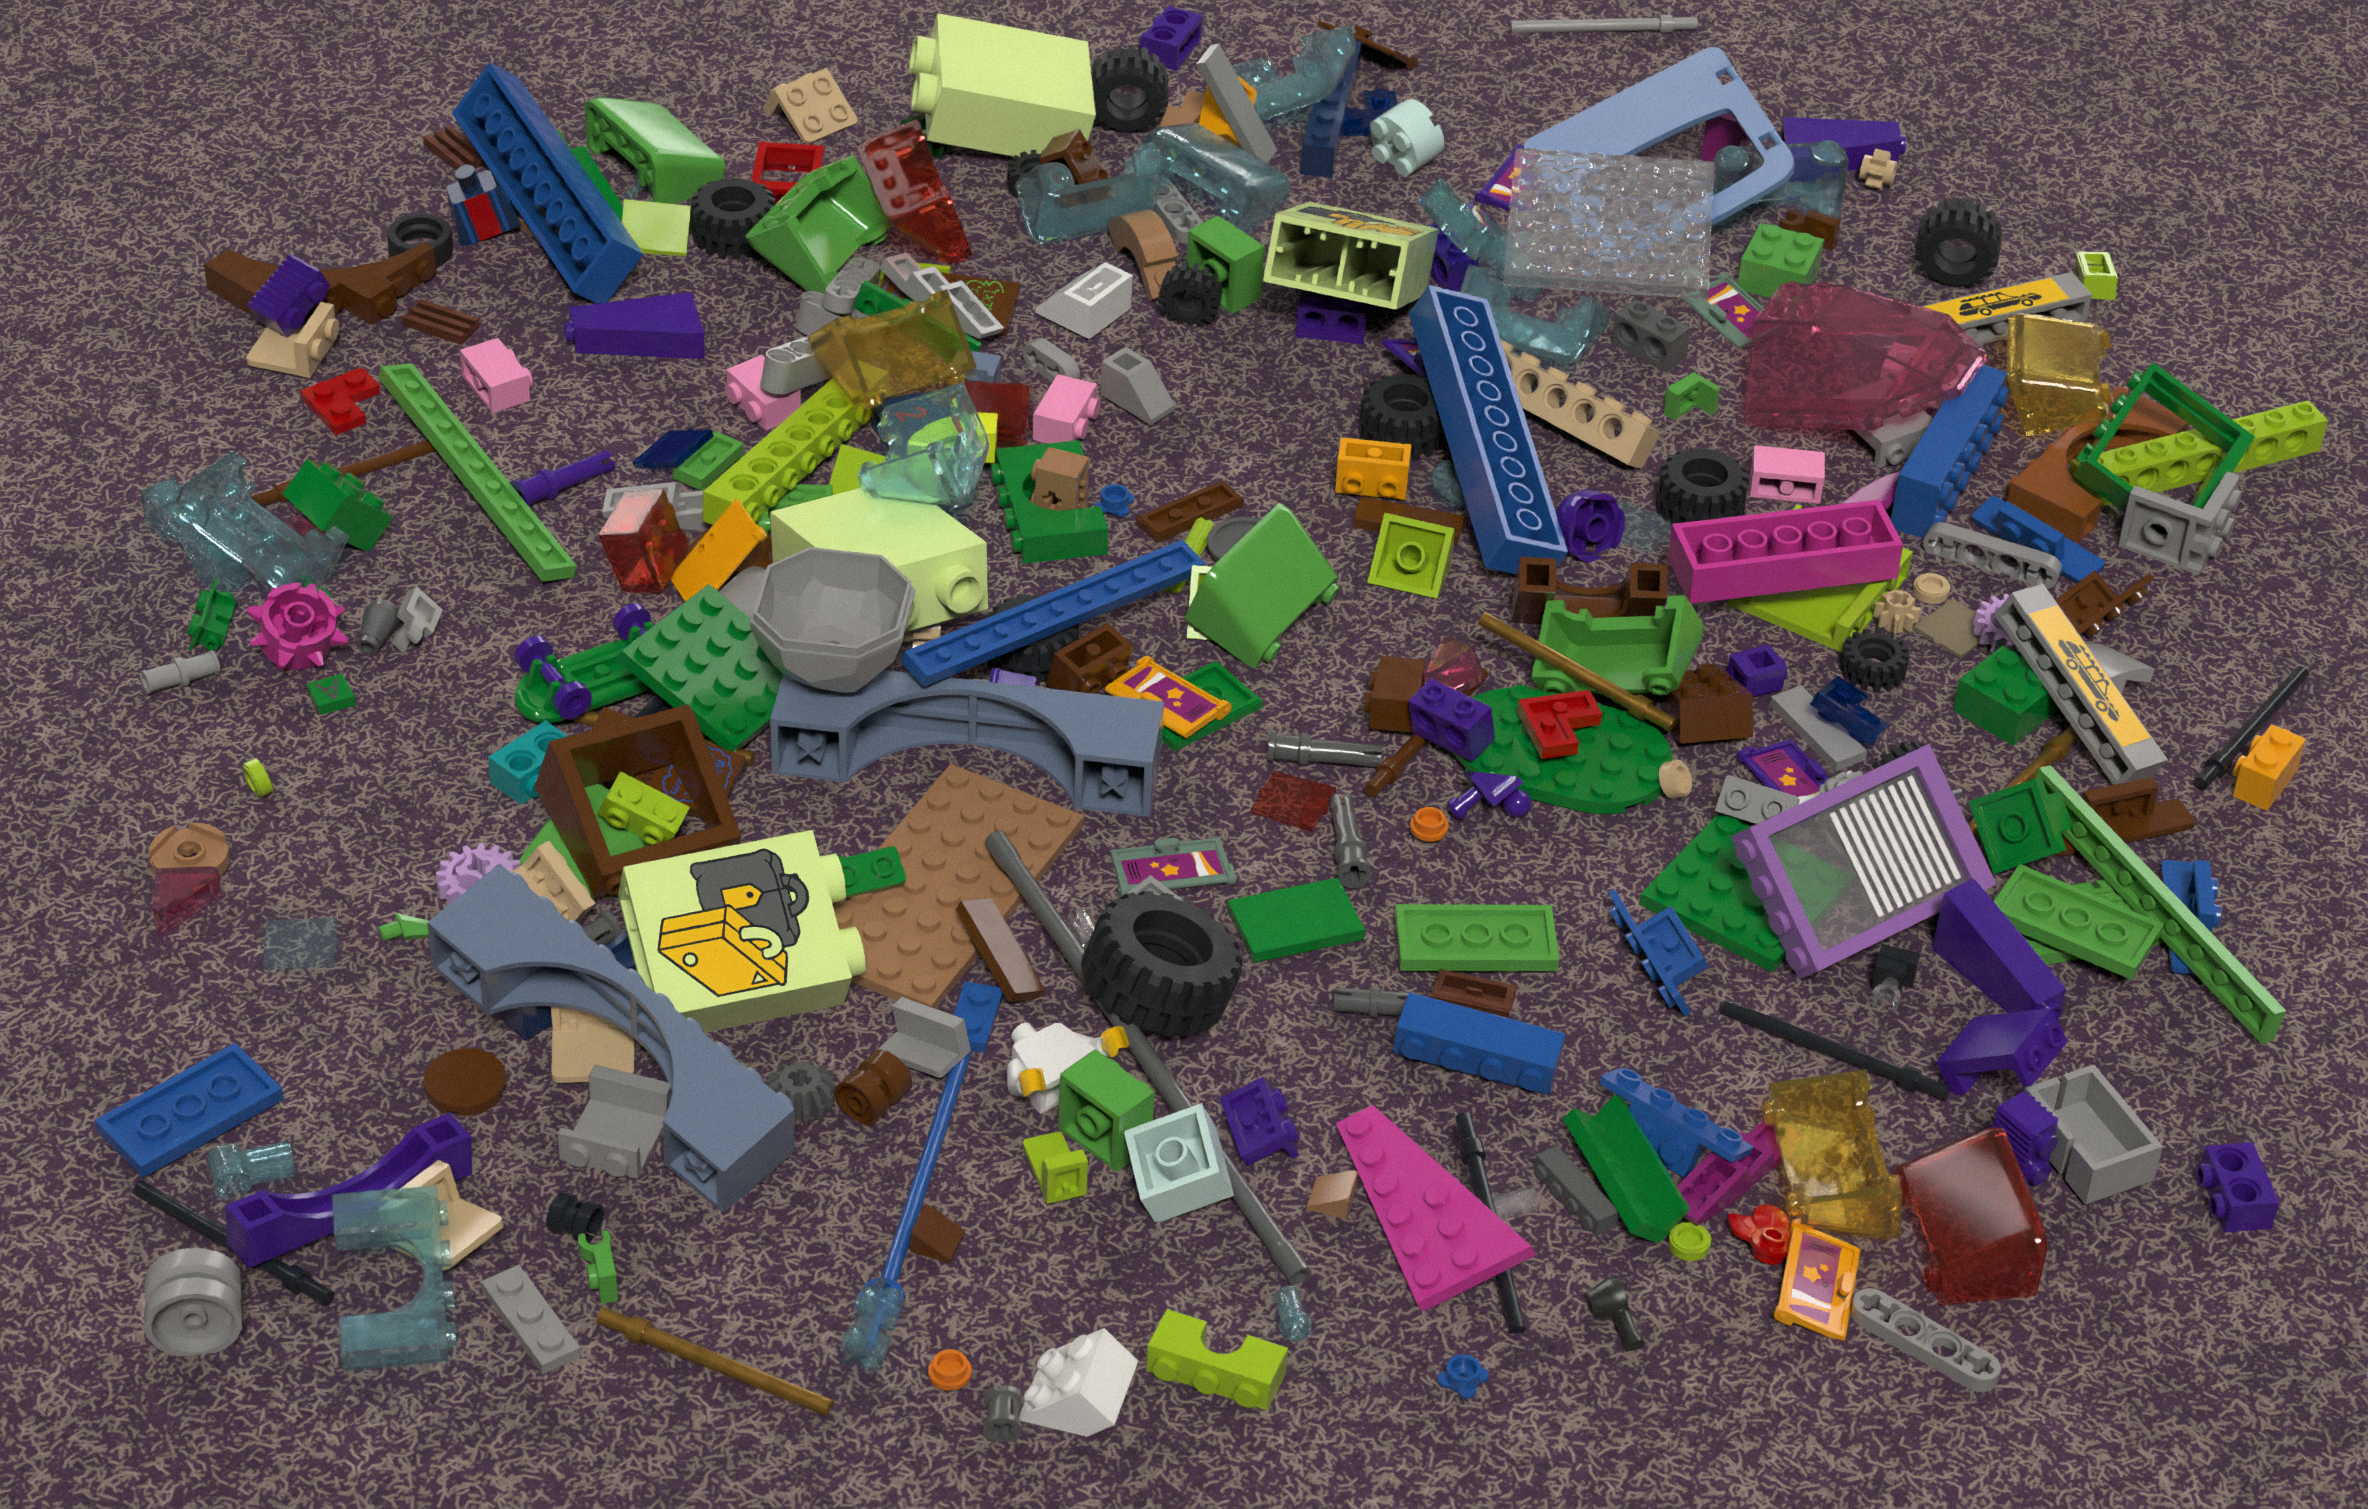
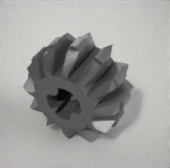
M794 1058L791 1065L779 1063L776 1072L769 1073L767 1086L776 1093L781 1092L791 1100L795 1108V1121L796 1119H802V1122L807 1127L810 1117L822 1122L825 1112L832 1111L835 1082L833 1081V1076L827 1072L826 1065L815 1066L812 1059H809L806 1063H799Z

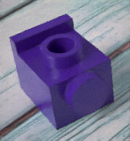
M1767 644L1730 654L1727 673L1752 693V697L1783 689L1784 680L1787 676V666L1783 658L1779 657L1771 646Z

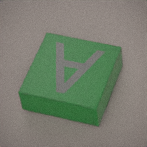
M343 674L306 683L307 693L319 715L356 705L355 695Z

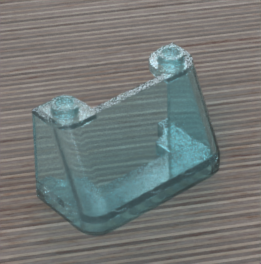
M1351 26L1301 37L1302 44H1304L1303 51L1297 57L1292 58L1296 72L1278 78L1273 64L1265 58H1256L1231 65L1236 75L1240 76L1257 91L1254 108L1261 121L1331 97L1356 51V42Z
M1197 123L1157 127L1147 134L1144 139L1137 179L1150 186L1159 176L1166 181L1174 172L1222 199L1219 212L1223 215L1228 213L1232 218L1234 226L1247 235L1288 202L1290 183L1281 171Z
M1162 140L1140 145L1134 151L1132 157L1123 160L1125 168L1119 176L1075 185L1070 170L1059 162L1034 167L1015 183L1029 236L1037 243H1053L1109 231L1107 222L1117 215L1146 209L1154 211L1166 165V155Z
M1831 140L1815 143L1786 144L1792 153L1795 163L1794 173L1789 181L1743 208L1799 205L1803 215H1806L1812 209L1839 219L1849 162L1845 150L1838 143ZM1763 145V147L1765 148V150H1768V149H1770V148L1776 146V145ZM1726 146L1718 150L1701 187L1700 202L1721 192L1762 167L1764 161L1753 146ZM1740 211L1710 226L1711 230L1727 229L1728 220L1730 218L1739 219Z
M1469 264L1460 293L1488 299L1500 339L1513 345V349L1569 364L1579 361L1603 335L1612 312L1611 309L1599 300L1586 296H1581L1580 302L1575 307L1569 309L1560 307L1556 323L1509 311L1512 292L1507 283L1488 276L1486 269Z
M961 382L886 406L883 410L881 421L878 422V432L883 442H888L890 449L885 462L876 465L873 461H868L862 464L858 473V481L863 492H868L874 498L952 508L969 504L989 451V442L985 428L964 383Z
M231 451L181 486L175 502L179 517L203 537L274 588L295 582L301 583L303 588H306L310 583L315 584L316 587L320 586L331 577L349 539V536L336 526L323 535H320V532L314 528L304 538L252 500L251 496L256 484L251 481L246 482L242 469L246 466L247 460L234 451Z

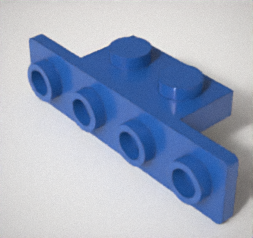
M1991 496L1972 514V522L2002 540L2055 556L2062 565L2061 575L2076 584L2094 570L2099 574L2105 568V561L2067 539L2061 532L2012 503L2005 502L1996 496Z
M2162 860L2160 866L2161 881L2210 932H2212V928H2218L2221 919V906L2214 902L2217 897L2218 879L2211 875L2210 861L2194 860V862ZM2168 946L2171 972L2196 975Z
M1611 890L1608 894L1615 905L1609 908V911L1620 929L1627 925L1631 931L1625 934L1635 953L1638 955L1643 951L1645 952L1647 958L1641 962L1653 982L1659 978L1663 981L1664 984L1658 987V990L1669 1008L1678 1005L1684 1017L1690 1014L1691 1011L1676 986L1708 968L1709 965L1672 906H1669L1640 925H1637L1616 890Z
M1618 1068L1602 1075L1599 1083L1631 1102L1630 1111L1663 1165L1685 1178L1695 1169L1703 1146L1730 1162H1736L1751 1154L1753 1146L1742 1140L1743 1138L1738 1132L1718 1126L1708 1120L1709 1117L1703 1111L1688 1108L1676 1101L1674 1095L1669 1091L1654 1088L1642 1081L1641 1076L1637 1072L1627 1068Z

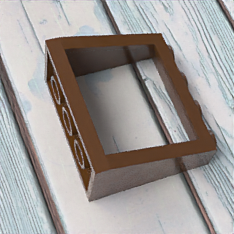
M689 704L549 741L534 788L594 898L607 894L618 895L624 866L739 844L741 839L740 830L697 719ZM673 764L708 829L610 856L585 787L614 780L620 771L627 775H632Z

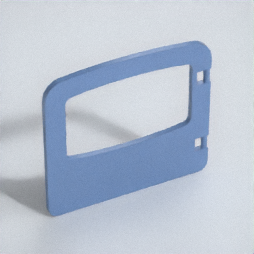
M1718 47L1706 48L1531 137L1524 145L1527 158L1589 257L1596 264L1611 269L1620 268L1647 257L1735 214L1789 181L1795 169L1791 151L1777 134L1776 129L1741 77L1738 76L1725 53ZM1727 73L1732 81L1722 85L1718 77ZM1722 114H1731L1764 161L1762 167L1721 192L1664 221L1620 239H1612L1608 236L1580 191L1584 184L1627 158L1701 122ZM1771 138L1776 146L1765 150L1761 142Z

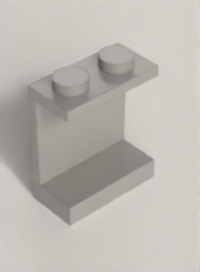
M594 1065L589 1074L590 1100L574 1130L560 1128L558 1132L560 1160L567 1161L575 1167L589 1166L605 1170L615 1177L625 1175L638 1178L663 1131V1119L670 1105V1087L672 1084Z

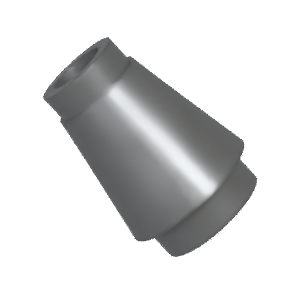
M376 599L365 607L357 647L360 651L377 654L378 650L399 625L400 619L397 617L399 609L392 602Z

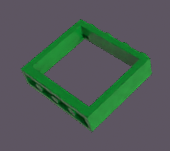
M2152 362L2142 373L2136 370L2125 384V386L2130 388L2126 395L2121 393L2110 406L2109 411L2113 415L2109 420L2104 418L2092 433L2096 440L2092 445L2087 443L2077 455L2076 460L2080 464L2072 475L2126 513L2129 495L2133 487L2097 460L2144 391L2224 450L2189 503V505L2203 509L2226 472L2232 473L2255 436ZM2152 524L2158 533L2168 534L2163 526Z

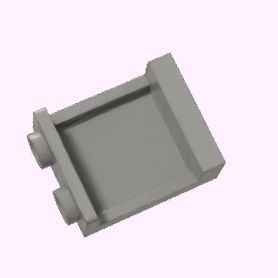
M1889 378L1832 397L1828 423L1836 430L1847 426L1855 430L1875 449L1874 465L1877 468H1881L1889 464L1896 465L1903 459L1909 458L1933 418Z

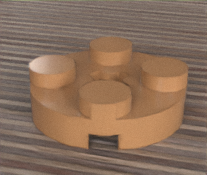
M188 823L189 829L176 831L175 826L165 829L154 838L150 845L151 871L163 883L174 887H186L189 890H200L206 887L208 883L219 878L227 870L230 863L229 846L226 843V837L223 832L216 827L204 823ZM193 853H197V855H195V856H193V857H183V856H182V855L190 856V855H192Z

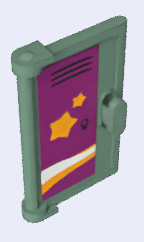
M1727 272L1717 275L1715 281L1684 293L1681 296L1689 306L1738 350L1772 337L1776 338L1785 335L1789 330V327L1784 322H1779L1734 282L1733 277Z
M1219 837L1179 842L1177 838L1160 839L1155 841V845L1109 851L1118 880L1120 897L1127 894L1150 875L1169 890L1227 883V885L1236 884L1233 865L1228 863Z

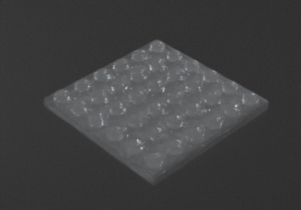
M1516 148L1503 285L1707 300L1715 162L1670 159L1667 157L1652 158L1635 155L1623 156L1570 152L1567 150L1551 151L1535 148Z

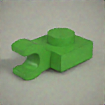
M607 1230L601 1231L602 1241L595 1245L589 1244L586 1241L585 1233L578 1236L580 1256L584 1260L593 1263L586 1264L589 1289H598L601 1304L618 1301L616 1271L611 1252V1237Z

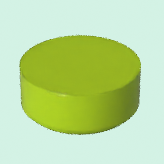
M257 758L242 764L244 778L257 797L262 798L273 792L269 776Z
M1691 1222L1677 1224L1670 1231L1668 1247L1676 1257L1686 1261H1697L1707 1256L1710 1251L1711 1235L1703 1226H1695Z

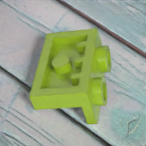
M620 771L610 791L607 793L598 815L604 817L612 826L625 828L639 835L647 844L653 845L674 839L690 807Z

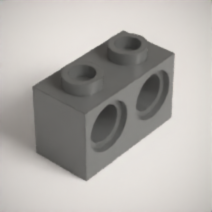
M1635 299L1615 314L1612 345L1667 373L1687 358L1691 327Z

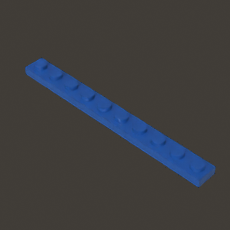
M1180 540L906 650L903 653L901 663L925 687L1191 578L1192 565L1205 566L1206 563L1184 540Z

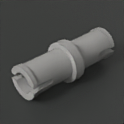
M212 650L184 660L181 657L172 659L170 664L140 671V681L146 694H152V692L176 685L182 688L188 686L190 681L219 674L220 664L215 652Z

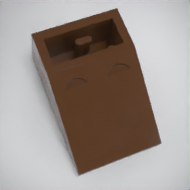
M1698 665L1697 670L1686 671L1676 690L1667 695H1657L1662 711L1677 718L1670 732L1672 737L1680 744L1753 737L1752 693L1722 668H1719V665Z

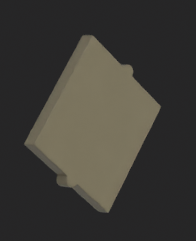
M1953 598L1913 627L1914 631L1931 640L1934 646H1941L1960 659L1980 645L1981 636L1974 635L1973 633L1975 628L1973 621L1976 611H1972Z

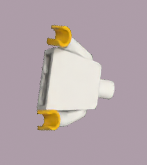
M1029 1023L1020 1024L1011 1035L1014 1045L1012 1046L1011 1061L1007 1065L1008 1091L1014 1096H1028L1039 1113L1058 1105L1060 1073L1094 1049L1104 1056L1115 1057L1119 1052L1118 1049L1130 1046L1124 1028L1122 1026L1112 1027L1104 1031L1101 1037L1092 1038L1073 1032L1062 1023H1054L1038 1032Z

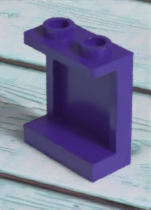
M2051 1008L1973 1017L1936 1061V1064L1947 1085L1951 1086L1950 1091L1956 1095L1966 1094L1984 1071L2013 1069L2022 1086L2028 1087L2034 1084L2066 1045L2067 1038Z

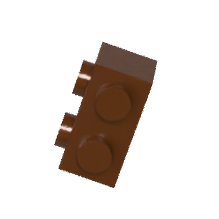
M1080 129L1053 137L1039 157L1069 210L1076 211L1098 204L1111 184L1107 171L1099 163L1091 144L1085 139Z
M1106 623L1054 653L1046 684L1052 689L1097 694L1099 690L1128 672L1127 666L1133 645L1109 623Z
M1381 655L1378 670L1372 669L1370 691L1367 690L1365 694L1364 713H1370V728L1382 729L1387 732H1413L1408 701L1425 685L1426 660Z

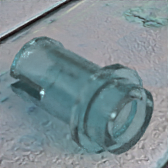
M1292 1286L1282 1287L1279 1289L1283 1302H1281L1280 1296L1276 1292L1272 1298L1280 1317L1278 1325L1280 1334L1292 1342L1302 1341L1310 1334L1312 1319L1304 1312L1299 1291Z

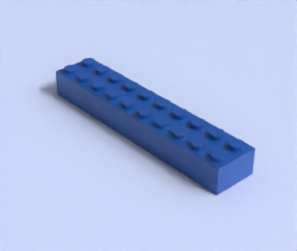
M489 62L454 109L452 115L572 291L597 304L606 303L617 292L630 271L635 268L639 259L643 256V252L520 78ZM536 205L547 211L546 216L541 213ZM555 226L559 228V235L554 232L556 231Z
M1428 285L1410 311L1409 316L1485 568L1516 574L1520 557L1557 559L1558 566L1568 553L1488 299Z

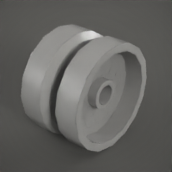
M189 1248L165 1254L150 1265L144 1278L146 1302L144 1307V1326L146 1337L156 1348L174 1356L210 1354L225 1350L237 1340L242 1329V1283L240 1269L231 1258L214 1250Z

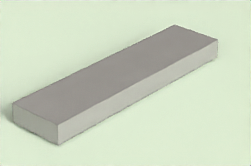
M1220 44L1210 45L1196 65L1252 167L1257 170L1264 169L1276 153L1277 148Z

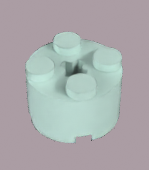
M1408 99L1370 123V129L1374 145L1371 152L1374 159L1382 164L1388 161L1394 165L1398 174L1407 177L1440 154L1444 148V136L1440 125L1438 124L1434 127L1429 119L1433 115L1430 110L1419 101Z

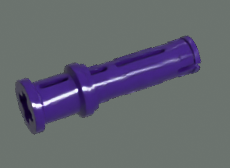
M602 450L600 453L554 471L549 469L538 470L535 476L523 481L515 479L510 484L526 504L531 507L532 503L546 498L549 501L555 499L560 490L614 471L615 462L612 460L600 464L605 459L612 457L608 450Z

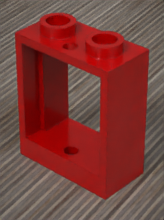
M759 142L751 180H754L755 183H761L766 186V189L771 190L776 204L797 182L763 180L765 170L812 172L825 166V146Z

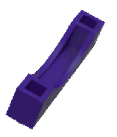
M447 1113L413 1127L402 1141L381 1160L362 1173L340 1184L319 1191L301 1194H281L261 1190L225 1205L227 1244L248 1268H251L378 1214L377 1205L438 1160L450 1165L454 1181L472 1174V1136L450 1113Z

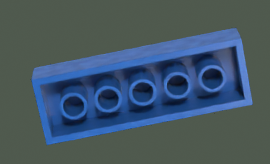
M1970 360L1967 362L1899 473L1891 515V522L1895 530L1924 539L1932 524L1937 522L1946 523L1948 511L1953 512L1956 508L1960 495L1959 491H1966L1970 482L1971 472L1976 473L1979 469L1983 456L1982 453L1988 454L1994 434L1999 435L2002 430L2005 415L2000 414L2001 408L2005 407L2010 395V388L2006 387L2008 372Z

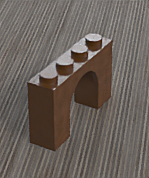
M1520 557L1512 587L1511 623L1542 624L1546 600H1564L1566 603L1565 609L1575 614H1579L1580 609H1588L1593 618L1655 616L1656 606L1665 607L1668 564L1631 562L1627 576L1623 581L1610 586L1589 588L1572 586L1556 579L1557 559Z

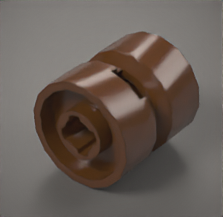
M877 1050L868 1056L859 1065L857 1070L852 1071L836 1086L835 1097L838 1105L847 1116L865 1126H870L877 1122L889 1110L890 1106L895 1105L912 1088V1078L905 1064L896 1055L889 1051Z

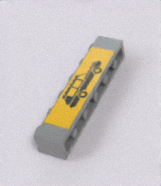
M2072 272L1898 311L1895 313L1891 337L1898 346L1936 355L2087 320L2092 294Z
M2039 584L2011 593L1994 616L2036 676L2042 681L2043 686L2111 783L2116 785L2153 777L2168 759L2045 585Z

